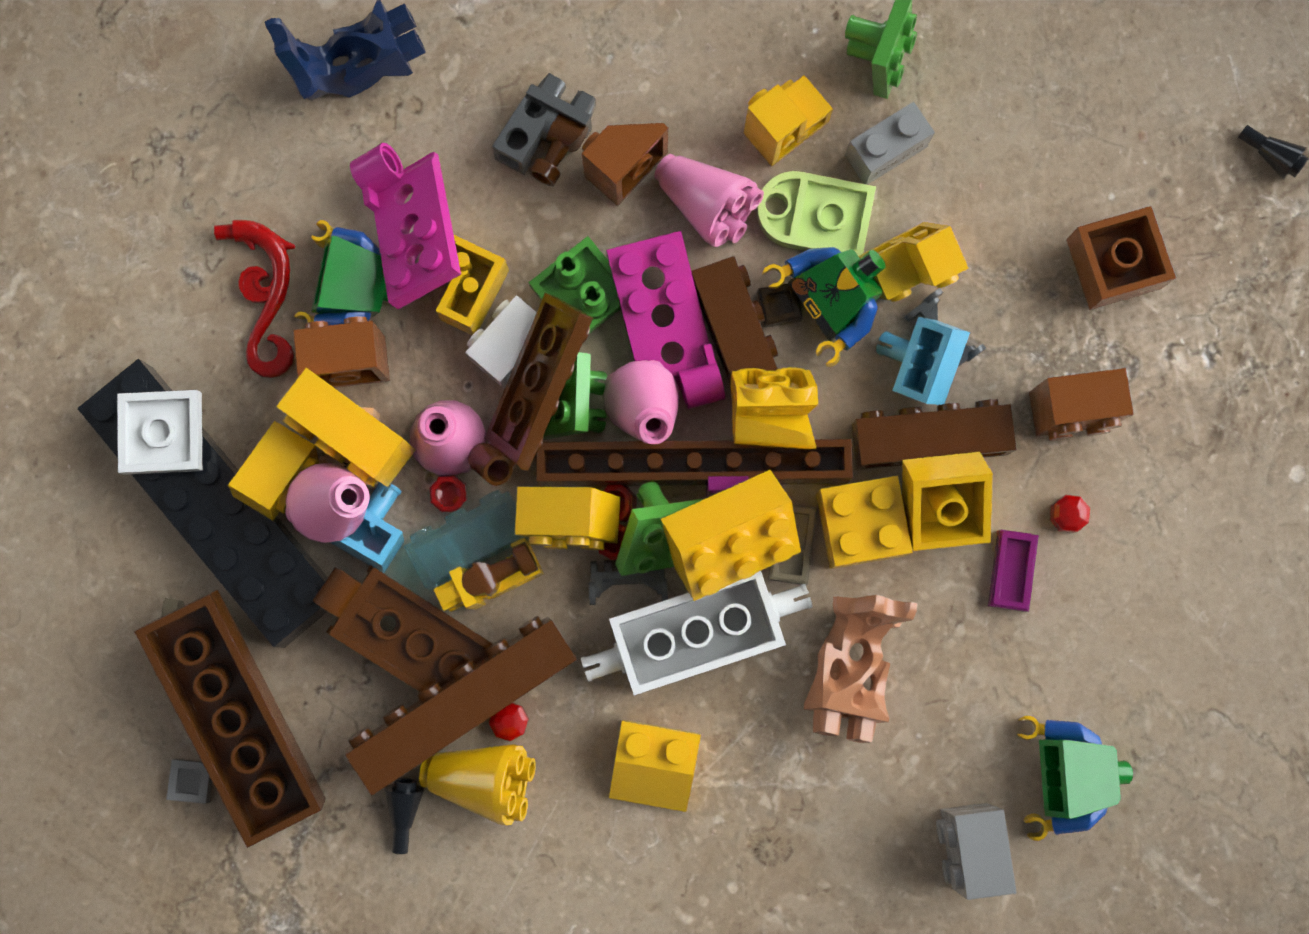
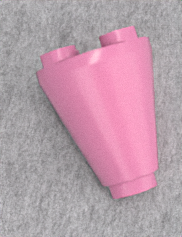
M666 155L658 164L654 175L655 179L659 181L661 189L706 243L714 247L723 245L728 240L736 243L743 237L747 229L745 221L751 211L758 207L764 196V192L749 178L680 155Z
M642 360L629 362L611 373L605 381L603 393L604 408L615 426L647 444H660L671 435L680 403L679 386L671 372L664 368L659 361Z
M440 400L426 406L415 417L410 428L409 444L416 449L413 453L414 458L427 471L439 476L458 475L472 470L468 463L469 453L476 445L486 443L484 439L486 430L482 419L470 406L456 400ZM445 424L444 431L440 434H435L433 429L440 428Z
M334 463L314 464L299 472L290 484L286 497L285 514L294 528L307 539L321 543L341 541L353 534L363 522L370 499L369 491L365 483L346 467Z

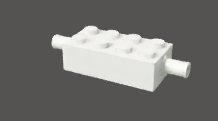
M759 571L749 578L741 579L720 589L715 594L707 595L696 601H693L690 594L686 593L610 618L609 621L616 643H613L614 648L587 657H581L583 668L600 664L597 668L585 671L586 678L590 682L593 679L622 670L623 674L627 673L633 695H637L785 646L786 643L778 623L780 622V617L812 608L810 597L796 602L793 600L809 592L806 585L801 584L798 587L772 595L767 590L762 572Z

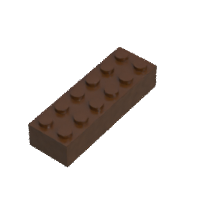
M218 589L134 631L247 848L322 810L326 798Z

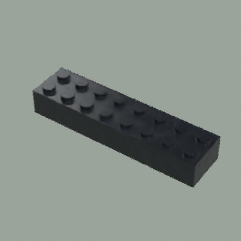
M138 358L77 409L118 458L117 394L172 391V389L152 366ZM202 427L203 471L131 475L271 645L277 648H285L328 612L313 602L314 597L328 577L277 516L272 521L232 496L228 484L239 470Z

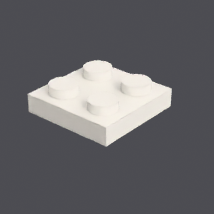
M186 390L117 394L118 473L128 475L203 471L202 393L200 391Z

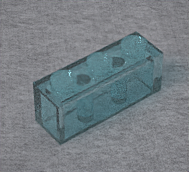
M500 490L493 491L479 499L481 505L469 512L465 508L459 509L444 518L446 524L432 530L431 526H428L410 536L412 542L404 545V548L425 588L431 590L452 579L449 571L458 567L469 569L473 567L472 563L484 562L510 548L511 543L524 538L523 536L515 535L516 503L509 491L501 494Z

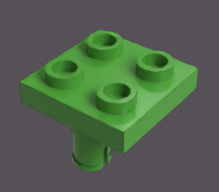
M895 0L889 18L883 24L851 15L845 30V39H849L847 55L872 62L873 95L888 99L892 86L898 88L905 67L901 65L905 53L911 54L917 37V32L913 31L917 14L912 13V0Z
M589 236L568 252L560 254L553 264L528 282L541 301L544 294L547 293L560 298L593 317L589 334L621 309L608 259Z
M578 353L574 362V371L565 383L559 397L558 409L550 418L543 435L544 440L588 431L601 433L605 429L606 422L598 421L597 418H606V412L599 408H589V394L603 395L605 383H599L598 380L605 381L607 374L604 371L590 370L591 354Z
M650 481L641 485L637 497L644 508L632 509L615 564L621 576L674 567L661 519L704 499L669 504L657 482Z

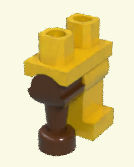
M524 537L511 543L513 555L490 565L476 562L472 563L473 567L469 569L458 567L449 571L452 580L434 589L443 611L449 610L453 612L463 606L467 609L477 610L486 605L484 599L496 598L544 575L531 545H529V540Z

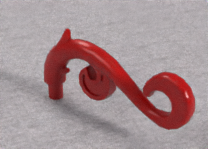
M233 220L232 224L214 226V235L217 241L234 239L236 243H246L250 250H255L256 244L269 256L273 269V278L268 287H262L260 282L263 279L269 278V273L258 266L247 267L240 274L238 283L245 299L253 303H265L247 343V364L253 372L261 377H280L288 372L293 365L294 351L292 346L283 337L270 334L267 337V341L275 344L278 353L275 359L266 362L259 358L258 345L285 300L291 273L289 256L286 250L295 249L296 246L277 235L265 225L255 221Z

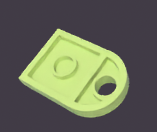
M800 171L784 172L772 178L763 187L764 196L757 207V220L763 233L780 246L802 251L826 247H835L841 252L852 249L859 256L864 252L876 186ZM777 197L782 199L786 203V211L780 215L771 214L765 205L770 198Z

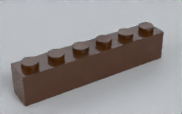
M539 616L530 619L518 628L521 634L509 642L502 638L493 643L485 650L488 656L475 664L472 660L466 661L451 672L454 678L442 686H439L438 682L429 685L417 694L419 701L407 709L403 704L399 705L384 715L382 718L385 723L372 732L369 727H366L349 738L350 746L345 749V756L371 796L576 661V657L553 621L548 617L541 620Z

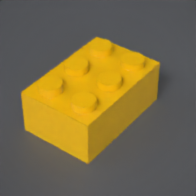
M305 368L276 406L287 414L282 420L284 423L310 441L316 435L319 439L314 445L341 464L347 458L351 461L347 469L372 487L377 482L388 487L416 451L402 437L308 368Z
M771 470L661 519L675 570L693 601L715 594L728 585L741 579L749 578L755 573L778 562H784L801 552L792 501Z

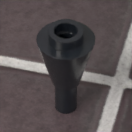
M1249 125L1243 129L1238 137L1259 150L1258 153L1283 180L1289 174L1295 178L1309 160L1308 157L1303 155L1307 147L1271 136L1266 137Z
M398 778L393 781V784L387 785L384 789L391 825L394 828L392 852L395 854H407L410 828H412L424 788L418 786L415 779Z

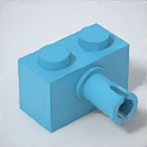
M918 317L910 341L885 331L880 336L879 341L890 344L892 347L877 344V354L902 362L892 391L925 404H945L970 332L937 320Z
M378 482L377 487L369 497L363 522L356 531L341 541L330 543L367 565H372L385 573L404 543L403 532L383 520L396 498L401 494V490L393 484L386 487Z

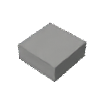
M173 759L171 761L166 800L210 803L213 782L202 761Z

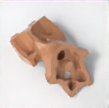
M880 595L858 598L836 596L833 597V610L836 618L829 635L825 638L817 654V673L805 700L804 710L814 712L813 733L839 736L841 718L849 719L847 740L858 743H872L876 723L889 722L890 719L885 704V689L890 663L883 660L881 642L891 628H899L902 622L914 619L917 612V603L895 601ZM856 643L861 644L863 647V655L858 661L852 660L849 655L851 647ZM870 676L871 685L868 691L864 688V682Z

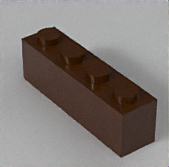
M735 256L691 271L700 308L730 387L732 371L745 368H758L766 371L777 370L774 358L778 356L777 348L772 336L764 335L760 324L765 321L764 314L758 300L751 301L747 287L751 286V281L744 265L738 266Z
M998 399L975 402L974 408L964 409L960 408V403L938 405L937 411L922 412V407H907L899 409V415L884 416V411L882 410L867 411L861 413V418L856 419L851 425L857 470L902 466V460L972 452H980L983 458L1005 456L1017 450L1011 404L999 405Z

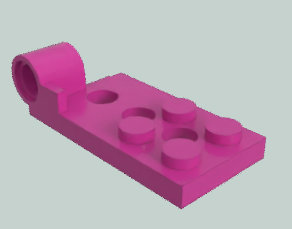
M381 143L350 162V171L355 182L362 189L364 205L374 212L388 303L400 309L460 276L461 271L438 154L433 151L403 169L402 162L394 149L387 143ZM413 192V195L410 198V200L405 203V200L408 197V195H410ZM420 254L419 262L415 264V260Z
M678 231L606 250L634 361H659L673 375L679 390L682 391L687 409L725 400L721 374L715 361L712 345L708 340L682 232ZM648 267H656L663 273L664 280L658 289H648L642 282V274ZM660 304L669 306L673 312L671 323L665 327L657 326L651 317L653 309ZM671 341L677 342L682 348V357L674 364L666 363L661 356L662 347Z

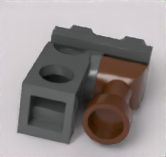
M548 73L538 87L534 84L530 85L526 96L522 99L494 142L492 149L495 160L523 175L528 170L530 175L539 182L554 187L561 175L557 166L567 152H575L581 147L584 139L588 137L592 130L591 118L596 107L595 97L578 90L571 104L563 101L560 98L566 89V84L560 78ZM542 139L550 143L544 159L537 158L532 163L531 158L542 142Z

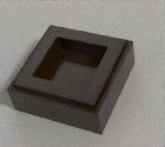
M789 283L782 284V286L776 289L769 287L758 289L759 302L765 319L763 321L765 328L802 321L803 316L799 298Z

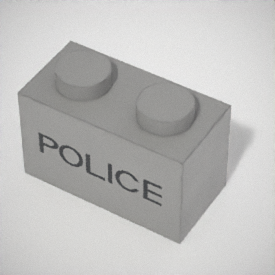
M912 102L852 139L848 145L845 157L863 184L868 185L927 148L935 132L915 102Z

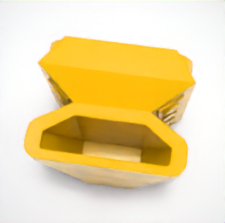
M788 367L775 371H766L758 368L732 371V435L735 444L816 449L807 414L818 406V389L810 370Z

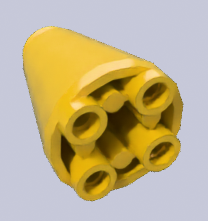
M503 745L436 753L422 762L419 782L421 787L428 788L431 793L497 824L511 825L514 821H523L527 814L528 800L525 797L527 782H531L534 777L536 762L534 758L527 757V752L522 745Z

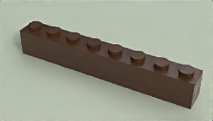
M814 439L816 449L735 444L734 440L664 441L660 444H647L642 441L543 442L540 450L537 452V483L540 487L641 486L650 481L657 482L659 486L707 485L708 476H749L750 479L771 470L780 484H847L853 478L852 439Z

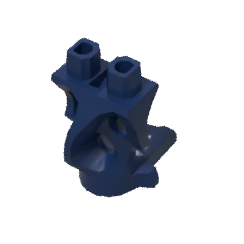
M377 0L372 11L364 20L351 26L333 29L334 35L329 38L327 43L317 47L303 43L299 38L296 39L281 18H271L265 21V26L274 42L276 56L293 78L301 96L311 101L325 94L332 93L350 98L367 90L383 76H409L413 73L409 61L426 53L424 45L415 29L403 34L417 27L405 3L387 11L381 0ZM338 57H348L349 59L345 64L333 65L334 60Z

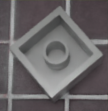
M988 803L940 809L942 819L936 820V828L940 844L945 843L948 859L942 860L946 884H951L952 889L967 900L1016 894L1004 810Z

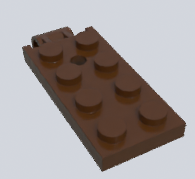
M547 293L543 296L484 439L488 443L476 445L468 456L470 468L493 486H499L507 482L512 475L515 464L520 469L529 470L535 454L543 444V435L550 418L558 409L559 397L565 383L574 371V362L579 350L589 336L593 317L560 298Z
M372 565L367 569L366 572L368 574L362 583L335 567L313 599V602L338 617L334 625L329 626L326 633L419 692L435 682L442 686L454 678L451 672L468 660H472L475 664L488 656L485 650L493 644ZM385 616H392L396 621L395 627L390 631H385L380 626V621Z

